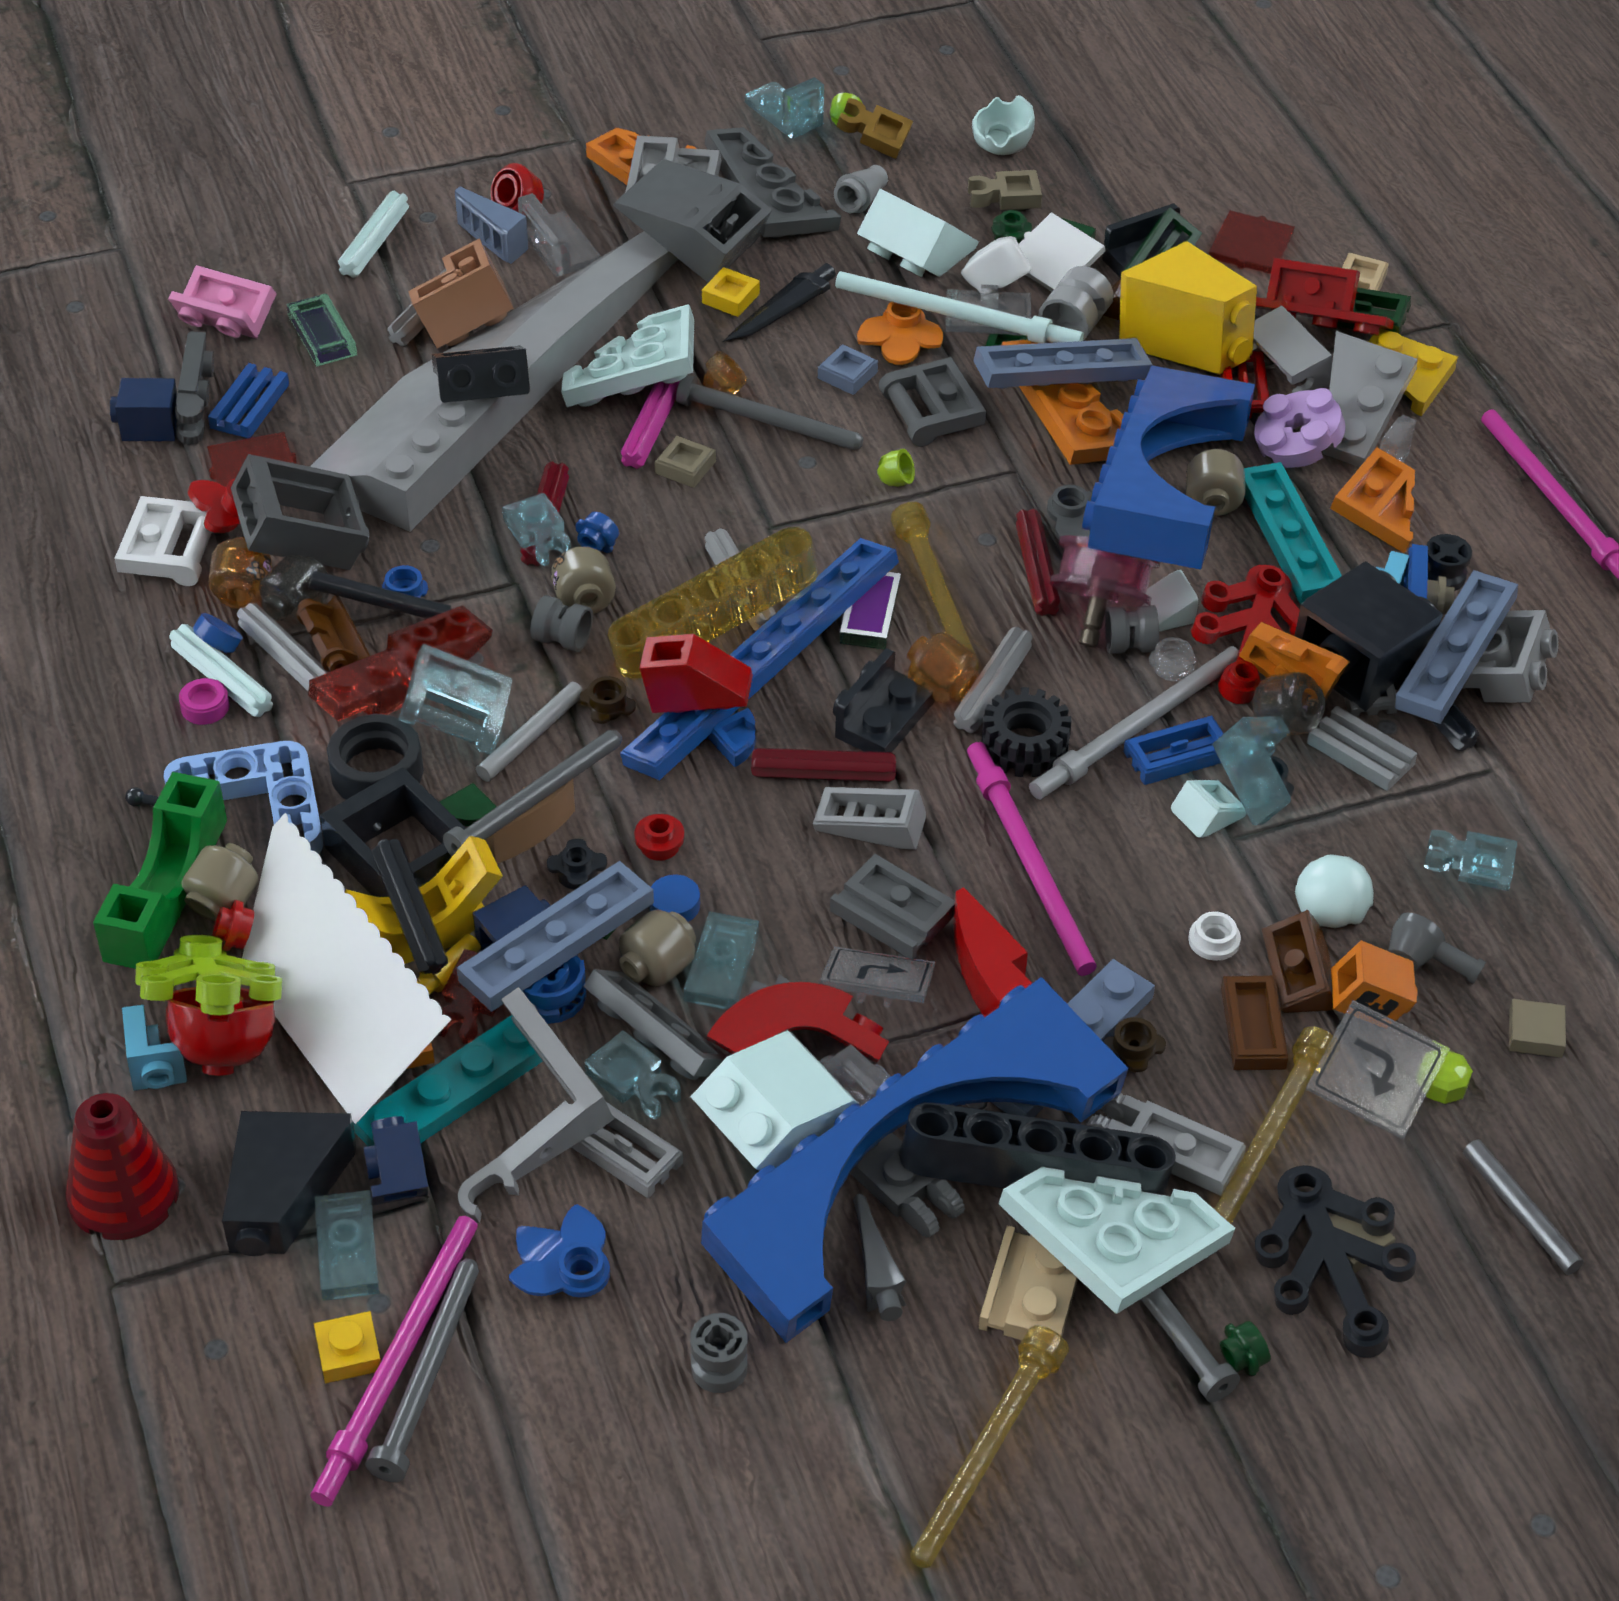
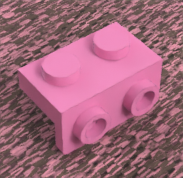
M196 265L184 293L172 291L168 300L178 312V317L189 325L202 327L203 324L216 327L220 332L230 337L239 338L242 334L257 339L276 297V292L269 285Z

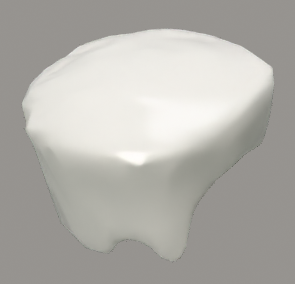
M1010 236L998 238L977 251L962 269L961 275L985 298H989L993 288H1004L1027 275L1031 271V265L1019 247L1016 238Z

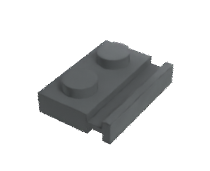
M876 854L844 884V890L839 895L834 894L830 898V911L911 960L917 956V950L922 945L926 946L954 917L955 900Z

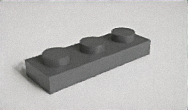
M593 969L583 986L599 999L597 1006L604 1013L615 1019L625 1020L635 1029L633 1035L638 1041L652 1049L663 1051L672 1059L670 1066L686 1078L697 1080L698 1077H709L727 1057L623 972Z

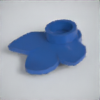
M576 1204L567 1212L561 1226V1231L519 1226L516 1230V1243L518 1254L523 1264L510 1273L509 1280L521 1291L535 1296H548L563 1291L573 1297H588L600 1292L607 1285L610 1278L609 1260L602 1252L606 1240V1232L602 1223L589 1210ZM582 1270L590 1272L585 1275H575L576 1272Z

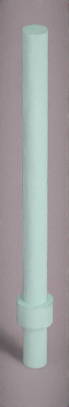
M842 271L838 273L835 286L839 289L1028 336V341L1035 343H1047L1048 341L1053 343L1083 341L1084 332L1053 325L1051 319L1035 315L1032 319Z

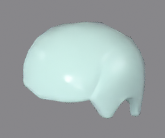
M1019 95L1012 102H1004L999 97L994 98L987 107L978 110L972 121L976 143L984 150L996 155H1009L1021 151L1028 144L1034 131L1035 116L1033 106L1024 97Z
M1330 854L1316 859L1304 868L1298 878L1295 895L1301 912L1309 910L1320 926L1339 928L1347 924H1360L1370 906H1373L1374 892L1371 877L1364 866L1350 857Z

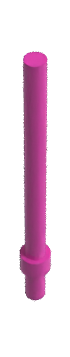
M1494 409L1486 411L1481 418V422L1592 549L1591 556L1603 570H1610L1619 580V544L1611 537L1606 538Z
M983 742L971 744L967 749V754L978 774L976 783L983 797L992 802L1078 975L1086 976L1095 971L1097 965L1009 793L1011 784L1001 767L995 766Z
M459 1216L348 1425L345 1430H339L335 1434L326 1451L328 1462L310 1494L312 1500L317 1504L326 1507L331 1506L349 1471L358 1469L368 1450L366 1439L478 1228V1224L472 1218Z

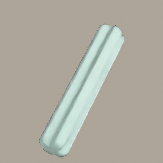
M391 191L339 258V271L342 275L348 274L352 278L358 277L408 210L409 205L406 202L408 197L404 193L399 194L396 191Z
M181 624L177 630L171 631L169 638L172 640L171 647L207 678L223 683L227 689L228 696L254 717H261L265 711L271 710L273 706L271 693L221 651L200 639L194 633L191 626Z

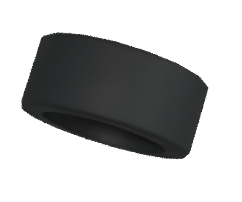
M371 714L356 717L338 728L331 736L327 747L332 785L344 799L352 797L402 767L419 783L424 772L418 733L408 722L395 716ZM378 748L393 750L404 756L397 765L378 772L358 771L347 765L354 756L366 750Z

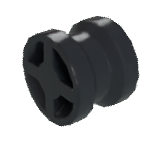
M1439 534L1434 536L1427 542L1428 580L1437 581L1438 576L1446 577V586L1454 587V591L1459 590L1466 581L1468 573L1466 567L1470 564L1472 556L1471 546L1466 540L1456 535Z

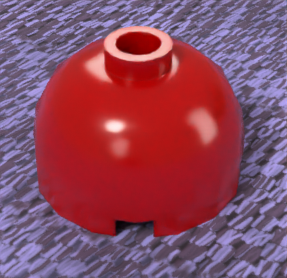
M196 987L173 991V998L168 1000V1005L166 1006L167 1033L171 1042L177 1046L183 1058L192 1063L202 1065V1072L208 1075L223 1076L233 1074L236 1065L249 1063L259 1056L272 1037L275 1023L274 1001L251 999L249 997V989L241 988L240 1002L234 1004V1012L228 1015H210L201 1012V1003L196 1001Z

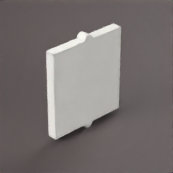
M1052 212L1032 232H1026L1024 234L1025 238L1018 244L1031 265V271L1026 276L1051 292L1070 269L1076 266L1090 267L1106 251L1103 244Z

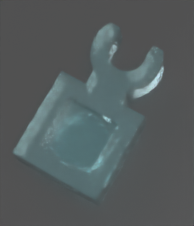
M545 493L502 506L503 521L522 549L535 545L536 560L541 565H549V550L554 549L564 553L566 550L571 549L570 538L564 533V520Z
M1431 830L1427 846L1430 849L1427 851L1424 867L1436 872L1447 871L1451 868L1460 870L1458 881L1509 891L1518 841L1467 831L1465 841L1457 840L1449 832Z
M624 1030L585 1060V1074L621 1103L626 1102L633 1095L638 1097L642 1111L650 1118L658 1119L661 1116V1103L654 1096L666 1095L675 1103L681 1100L679 1082L670 1075L660 1074L661 1060Z

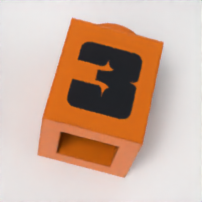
M1361 940L1331 968L1333 1009L1350 1016L1354 1009L1359 1008L1392 1025L1403 1014L1408 1013L1414 1004L1417 1003L1418 991L1415 986L1413 961ZM1356 1011L1353 1016L1384 1030L1390 1027L1360 1011Z

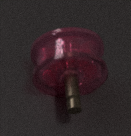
M1064 535L1060 537L1058 544L1064 549L1059 574L1051 575L1049 584L1062 591L1089 599L1083 623L1084 628L1081 631L1079 643L1097 647L1100 637L1099 630L1102 629L1107 603L1129 607L1150 606L1152 598L1146 594L1152 569H1158L1161 562L1087 548L1089 537Z

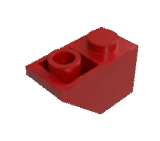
M695 634L647 637L639 667L652 713H681L691 710L731 709L747 706L753 677L751 667Z

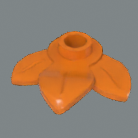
M890 302L882 316L868 318L862 323L857 333V342L861 345L881 346V352L886 361L894 365H904L916 359L921 347L940 348L943 342V332L938 324L925 319V314L921 309Z

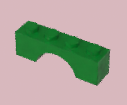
M172 772L153 807V824L149 848L139 874L130 886L113 883L93 921L103 962L136 969V964L139 962L158 960L186 905L184 899L187 895L181 883L183 877L204 847L216 845L227 823L220 781Z

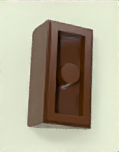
M1303 911L1262 928L1272 974L1275 975L1281 1010L1284 1013L1334 1010L1331 979L1332 964L1323 930L1310 911Z

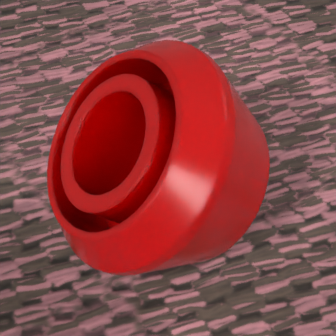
M510 163L504 166L496 174L491 185L492 201L525 216L535 213L541 206L544 198L541 180L528 168L519 163Z

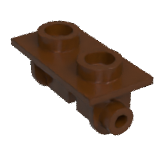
M334 595L327 605L311 598L304 599L298 605L297 619L302 625H305L321 656L320 662L323 669L334 676L338 689L343 691L356 674L361 671L371 656L339 596Z

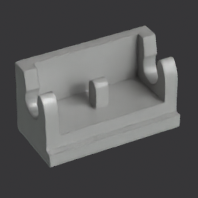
M1283 306L1255 320L1253 351H1263L1287 376V380L1292 385L1302 382L1306 378L1308 379L1303 385L1294 388L1292 393L1330 387L1332 355Z

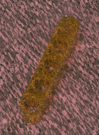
M787 527L779 530L618 618L608 629V638L619 673L631 679L642 677L639 667L647 637L695 634L709 642L811 585L818 576V568L813 541L809 532L799 527Z

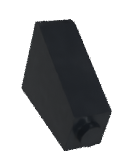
M241 1111L222 1218L229 1253L262 1256L264 1254H285L355 1155L356 1141L351 1113Z

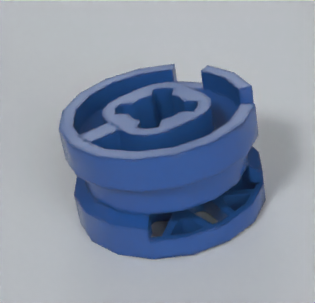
M576 955L522 991L547 1024L563 1022L574 1017L583 1008L587 997L586 989L583 987L586 979L584 960H580L578 955Z

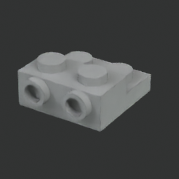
M1546 610L1509 611L1462 689L1480 688L1484 702L1507 703L1531 702L1535 690H1544L1547 683L1545 660L1546 658H1555L1558 652V635L1555 629H1550Z

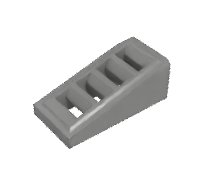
M825 787L813 826L815 831L894 848L916 850L926 819V811L919 790ZM840 805L846 806L844 816H837ZM859 810H865L863 816H858Z

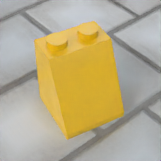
M1188 241L1183 242L1121 272L1119 339L1137 338L1148 355L1222 374L1226 367L1231 365L1232 369L1249 360L1250 355L1253 354L1257 286Z

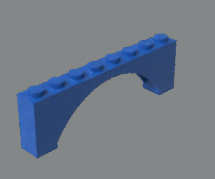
M1151 365L1146 379H1138L1135 394L1130 398L1128 412H1124L1121 429H1117L1114 446H1110L1106 464H1103L1101 468L1099 482H1095L1091 501H1087L1082 529L1090 530L1087 548L1201 570L1208 550L1215 507L1203 505L1183 494L1162 479L1147 462L1162 453L1191 444L1229 439L1243 441L1249 422L1255 384Z
M1042 977L1027 988L1019 985L1007 993L1001 1000L999 1008L988 1016L984 1017L982 1014H979L970 1019L962 1027L958 1037L949 1044L943 1046L940 1043L931 1047L920 1058L917 1067L904 1076L897 1073L888 1078L878 1088L876 1096L862 1106L856 1103L846 1108L836 1118L834 1126L818 1137L816 1134H812L803 1139L793 1149L791 1157L776 1168L773 1165H768L761 1169L749 1181L748 1188L733 1199L726 1196L715 1202L704 1215L701 1244L783 1341L787 1343L830 1311L833 1287L824 1278L823 1237L827 1219L837 1193L852 1169L863 1156L885 1136L907 1123L912 1108L924 1102L954 1106L982 1102H1016L1069 1112L1081 1123L1121 1093L1128 1067Z

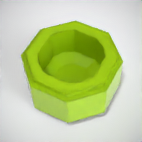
M1440 1049L1441 1055L1422 1092L1427 1098L1447 1104L1463 1099L1473 1071L1463 1055L1446 1049ZM1438 1051L1426 1053L1416 1079V1083L1420 1088L1438 1055Z

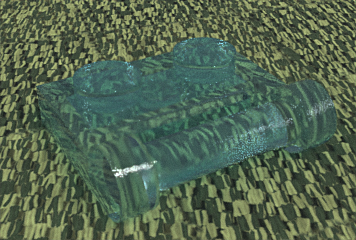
M423 644L416 655L406 698L399 714V720L410 725L419 722L476 745L477 751L490 755L495 750L501 734L513 679ZM424 698L484 720L483 726L423 703Z

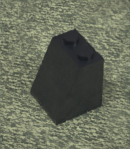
M1365 561L1308 597L1301 604L1294 636L1340 655L1349 661L1333 689L1366 712L1422 654L1439 627L1443 613L1437 610L1426 598L1418 597L1397 583L1391 574L1378 570Z

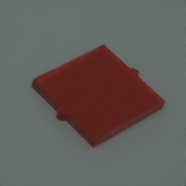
M1230 210L1209 251V255L1218 261L1237 265L1239 269L1249 268L1271 274L1274 258L1282 259L1294 234L1295 226L1267 220L1265 216L1255 217Z
M285 432L207 446L212 465L209 469L210 478L227 487L229 481L236 478L248 454L294 464L297 463L296 454L290 452Z

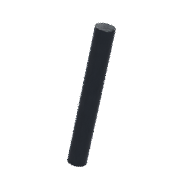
M314 570L312 571L308 589L445 624L448 622L451 605Z

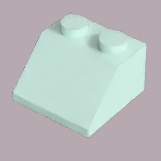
M879 189L857 232L858 235L870 241L867 247L868 250L887 260L890 259L892 253L902 257L903 260L900 266L920 277L923 276L925 270L938 277L942 276L975 250L979 241L949 223L882 189Z
M788 1030L727 1056L690 1096L752 1166L759 1171L768 1165H773L776 1168L791 1157L793 1149L803 1139L812 1134H816L818 1137L834 1126L836 1118L846 1108L858 1103L793 1033Z

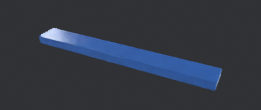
M860 538L730 654L751 667L753 677L748 699L899 563L896 549ZM740 707L691 710L681 713L665 712L620 752L623 765L660 780L707 738L716 724L730 717Z

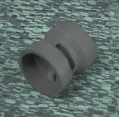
M544 595L537 603L533 613L530 629L531 637L533 640L547 644L552 641L560 642L563 649L580 652L586 645L591 632L593 611L591 607L580 604L566 606L563 605L561 599Z
M1155 605L1139 606L1136 611H1126L1123 607L1106 608L1105 641L1108 654L1125 653L1128 648H1137L1141 653L1157 652L1159 645V620Z
M712 1313L702 1317L694 1324L690 1333L691 1374L695 1383L704 1390L712 1393L729 1392L741 1385L747 1375V1330L740 1320L726 1313Z

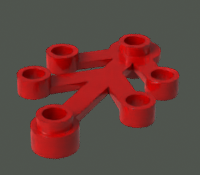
M1272 565L1254 566L1249 570L1245 581L1229 586L1221 581H1210L1206 584L1200 599L1201 604L1207 610L1216 613L1225 611L1229 604L1249 599L1253 602L1252 608L1221 617L1210 612L1199 613L1191 628L1193 638L1202 644H1213L1219 637L1245 630L1236 661L1224 669L1218 683L1220 694L1226 700L1235 704H1246L1252 701L1260 685V676L1256 666L1239 656L1249 635L1261 622L1283 631L1271 616V608L1274 607L1290 626L1289 633L1293 636L1295 635L1300 610L1289 596L1292 589L1289 577L1278 567Z

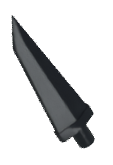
M825 263L814 272L799 273L790 283L742 322L724 341L751 336L816 296L825 293L830 289L829 281L836 276L834 268L830 264Z

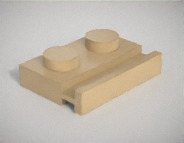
M1007 1225L980 1314L979 1329L987 1331L988 1327L1003 1330L1004 1336L1059 1349L1078 1278L1031 1234L1028 1236L1016 1233L1015 1227Z

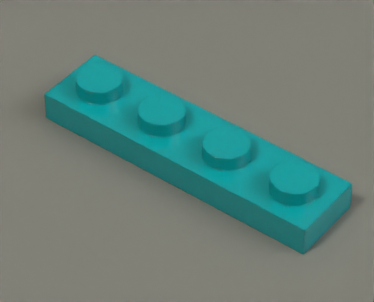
M1278 462L1244 468V497L1282 571L1289 577L1292 590L1301 605L1308 597L1340 578L1342 574L1283 464Z
M511 1015L371 1107L356 1124L353 1122L354 1132L367 1146L374 1145L371 1127L373 1121L387 1117L402 1116L405 1123L417 1121L420 1143H422L543 1061L511 1019L513 1016Z

